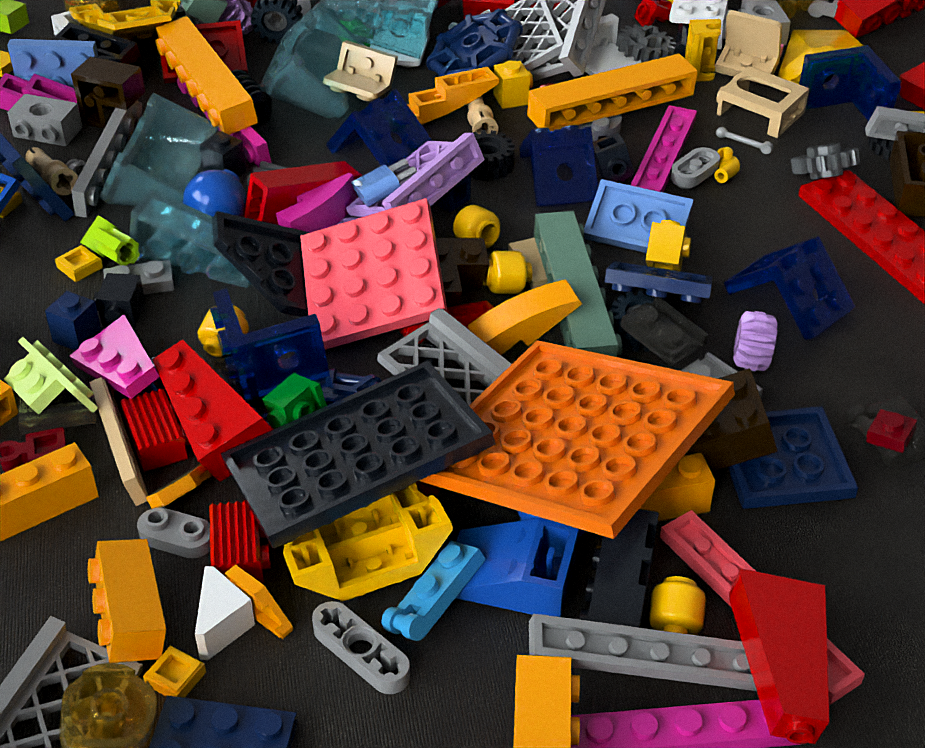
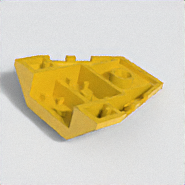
M150 0L151 6L104 13L94 3L70 7L69 12L75 20L87 28L124 39L132 36H137L138 39L152 37L153 33L157 32L155 27L172 21L181 1Z
M793 30L778 73V77L809 88V92L814 72L859 73L865 92H894L895 88L889 72L847 30Z
M413 483L407 488L387 495L367 507L360 508L338 518L329 525L321 526L298 537L293 542L284 544L283 554L295 585L340 601H346L422 574L453 531V526L440 501L433 495L425 496L418 491L417 484Z

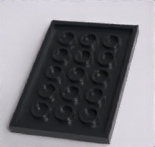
M426 361L220 454L227 470L269 543L275 549L283 544L293 542L298 537L321 526L329 525L336 519L355 510L367 507L387 495L403 490L421 479L439 473L468 457L476 456L481 451L496 445L493 432L432 364Z

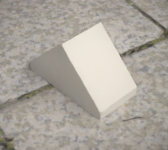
M205 566L195 629L200 660H209L255 625L251 599L213 566Z

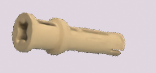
M482 95L466 104L469 109L467 119L472 126V132L481 134V130L484 128L486 134H491L492 130L497 131V135V122L493 119L491 108L485 105Z
M38 147L32 148L35 153L28 150L25 157L26 161L41 173L42 179L54 192L60 195L71 194V190L78 179L77 174L68 168L64 162L51 159Z

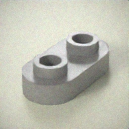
M706 147L693 149L672 165L671 181L681 189H690L699 185L718 169L719 153Z
M162 507L147 510L138 519L140 539H147L149 547L186 558H199L210 552V523L205 519Z

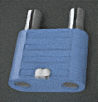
M404 158L389 167L384 164L352 181L351 184L361 201L367 207H370L393 193L417 173V169L414 166L410 168L408 161Z

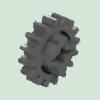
M634 24L633 28L626 25L625 29H620L616 46L619 47V52H625V57L632 56L634 61L641 60L642 63L674 55L676 42H673V37H667V32H659L658 27L652 25L640 27Z
M840 142L808 147L806 149L807 155L791 159L792 172L794 174L810 173V179L839 176L843 174V167H850V165L860 163L858 148L841 149Z

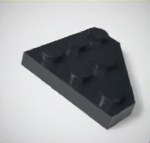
M216 211L212 218L213 246L280 313L309 319L300 236L310 232Z

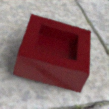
M880 409L867 431L866 442L904 453L916 432L917 419Z

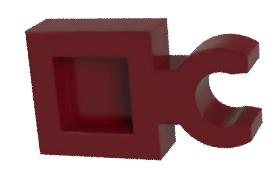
M64 427L25 434L26 442L19 443L10 440L0 443V453L2 456L0 463L3 471L7 472L67 446Z

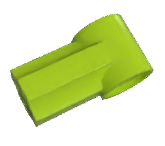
M99 215L80 241L81 244L101 257L105 258L107 256L119 265L134 264L140 256L138 251L139 243L125 233H122V230Z

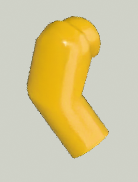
M723 147L717 151L720 155L719 169L715 171L714 177L719 183H725L740 170L739 160L733 156V150L730 147Z

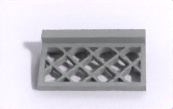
M520 0L504 9L508 16L512 17L513 20L521 22L523 26V33L516 41L513 49L514 55L510 60L522 62L524 58H529L523 65L527 71H531L561 53L564 42L546 0ZM536 3L533 8H529L532 4ZM523 16H527L525 21H520ZM537 16H542L539 21H535ZM529 29H533L530 35H525ZM543 30H548L545 35H540ZM506 37L502 38L501 43H504ZM519 43H524L521 49H516ZM534 43H539L536 49H531ZM549 44H556L545 50ZM505 59V60H503V61H502L501 63H499V64L505 63L506 61H510V60H506V59Z
M546 0L552 16L556 20L555 23L558 30L562 26L564 27L560 31L564 43L559 55L541 64L534 71H530L533 81L567 71L574 77L583 75L606 0H577L574 4L575 0ZM568 6H570V8L566 12H564L560 17H558ZM543 30L540 35H545L548 30ZM534 43L531 49H536L539 43ZM549 44L545 50L556 44ZM558 59L561 61V63L554 64Z
M440 308L430 313L428 323L378 353L377 361L393 375L417 366L418 357L438 359V367L434 368L443 378L464 380V388L453 389L462 399H465L468 405L471 404V400H475L484 391L470 389V380L479 381L488 388L511 365L509 361L444 309ZM426 338L438 348L418 347V342ZM397 355L413 356V365L400 364L393 358ZM444 359L455 361L463 369L444 368Z
M50 616L0 685V748H32L42 744L45 745V748H52L50 742L73 735L77 736L79 748H93L142 673L143 664L137 661L109 663L107 648L66 631V622ZM72 648L85 654L88 663L64 670L61 659L67 650ZM113 667L127 673L121 682L105 687L102 686L98 674L99 671ZM92 673L96 689L71 696L67 680ZM61 682L65 698L40 705L37 697L40 689L44 686ZM112 696L110 700L107 702L106 697ZM100 699L103 711L99 717L79 722L75 706ZM31 702H33L34 707L28 708ZM68 708L73 724L47 732L43 715ZM37 717L41 734L15 741L12 729L17 722ZM89 731L84 738L83 733ZM6 738H8L9 743L3 744Z

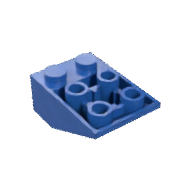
M537 518L460 530L456 542L479 548L486 560L456 598L531 615L542 614L561 617L577 559L579 529L555 521Z

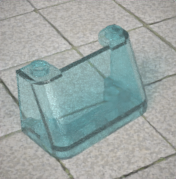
M318 2L283 36L260 84V89L277 100L327 118H333L334 116L339 118L349 107L347 104L349 97L344 93L340 94L331 90L329 85L323 83L324 76L337 69L343 41L347 40L360 45L364 44Z
M152 93L144 114L140 117L125 149L117 155L99 199L112 205L178 211L180 206H183L184 190L189 181L196 175L202 162L200 144L216 133L218 126L213 127L210 120Z

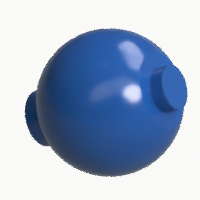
M216 169L206 170L194 176L187 184L183 194V208L189 219L185 226L193 234L201 238H207L212 231V218L216 211L241 217L244 216L247 196L244 187L239 182L240 178L234 172L227 169L223 171Z

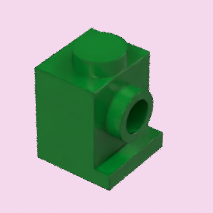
M296 373L290 375L263 398L268 414L267 421L273 429L327 406L320 383Z

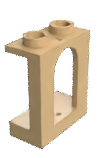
M748 66L740 74H736L733 80L727 85L722 86L718 91L716 102H718L717 115L721 116L733 104L770 118L767 134L778 138L805 113L809 88ZM750 80L763 83L789 94L779 103L748 92Z

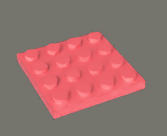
M427 198L300 236L311 345L316 352L428 321L430 313L438 308L444 309L448 313L431 207Z

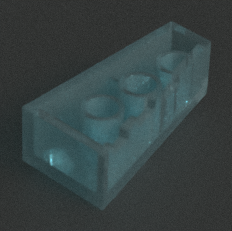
M320 0L314 27L420 59L437 0Z
M150 190L131 211L129 237L139 243L138 251L140 256L136 261L140 258L151 261L170 260L171 265L181 267V272L193 275L194 272L198 271L206 273L209 279L248 288L251 284L213 246L212 216L154 190Z

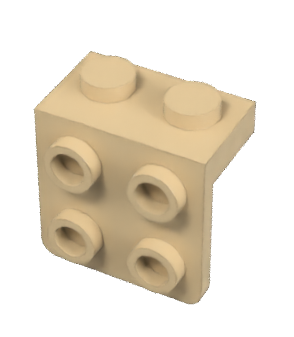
M730 10L726 16L725 46L715 64V72L734 77L750 66L773 75L780 61L782 24L772 19Z
M345 40L342 42L337 69L324 76L323 83L329 85L330 89L335 92L346 93L349 91L357 94L356 97L361 100L373 101V99L379 98L391 89L398 56Z

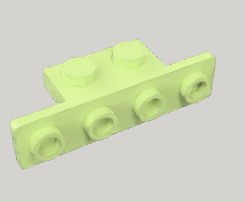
M24 337L18 341L29 354L11 367L9 374L4 380L35 412L40 414L65 388L92 413L98 409L89 399L94 393L38 340L33 345Z

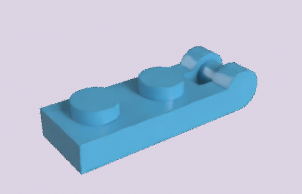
M450 541L422 577L415 582L413 588L399 605L385 610L381 620L383 629L394 634L402 633L405 638L413 641L422 640L486 560L480 549Z

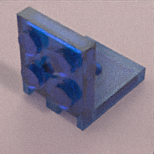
M866 45L805 55L799 85L809 88L805 110L852 102L869 121L877 106L895 108L897 95L901 89V80ZM834 74L829 82L823 83L829 75Z
M395 89L384 99L380 100L378 98L362 111L358 112L356 110L352 112L326 143V146L334 154L362 138L381 166L385 164L389 167L404 158L406 159L425 142L433 140L400 93ZM392 132L401 137L402 144L393 141L391 138Z
M569 125L554 131H550L549 128L531 130L519 145L520 157H531L536 207L593 202L598 190L591 126L580 129L579 125ZM560 165L570 167L572 170L571 180L563 181L559 179L556 173L557 167Z
M819 236L764 254L724 282L728 293L732 294L774 280L805 340L815 338L855 308ZM814 288L818 293V300L812 294Z
M227 288L213 292L216 307L210 308L215 328H222L221 331H218L217 335L222 355L230 354L229 357L225 358L226 366L231 379L238 377L245 400L269 394L293 373L310 380L330 376L320 323L316 314L243 334ZM295 352L290 358L280 359L284 353Z

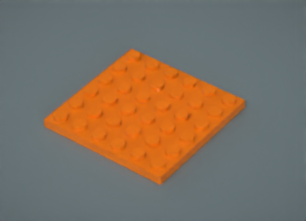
M536 340L469 405L493 432L496 445L419 481L614 539L734 397V382Z

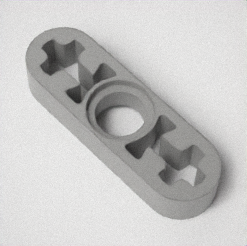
M329 601L320 604L314 610L312 621L315 637L376 690L384 694H396L408 686L410 681V665L407 656L348 607L340 602ZM327 620H328L329 622H331V623H328L326 626H325V624H324V622L327 621ZM339 620V626H340V628H338V627H337L335 624H333V623H335L336 621ZM359 640L367 641L372 645L368 652L362 654L354 653L349 649L352 643ZM382 666L390 672L383 675ZM397 668L398 674L395 675L391 671Z

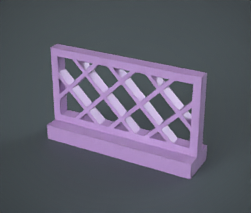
M464 133L454 142H425L406 158L410 168L414 166L417 169V173L388 197L370 207H367L358 197L346 207L349 216L365 217L427 198L430 206L433 205L485 160L474 133Z

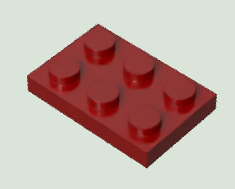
M240 20L195 24V27L230 71L237 69L243 70L248 74ZM165 55L161 56L164 84L177 82L176 70L169 67Z

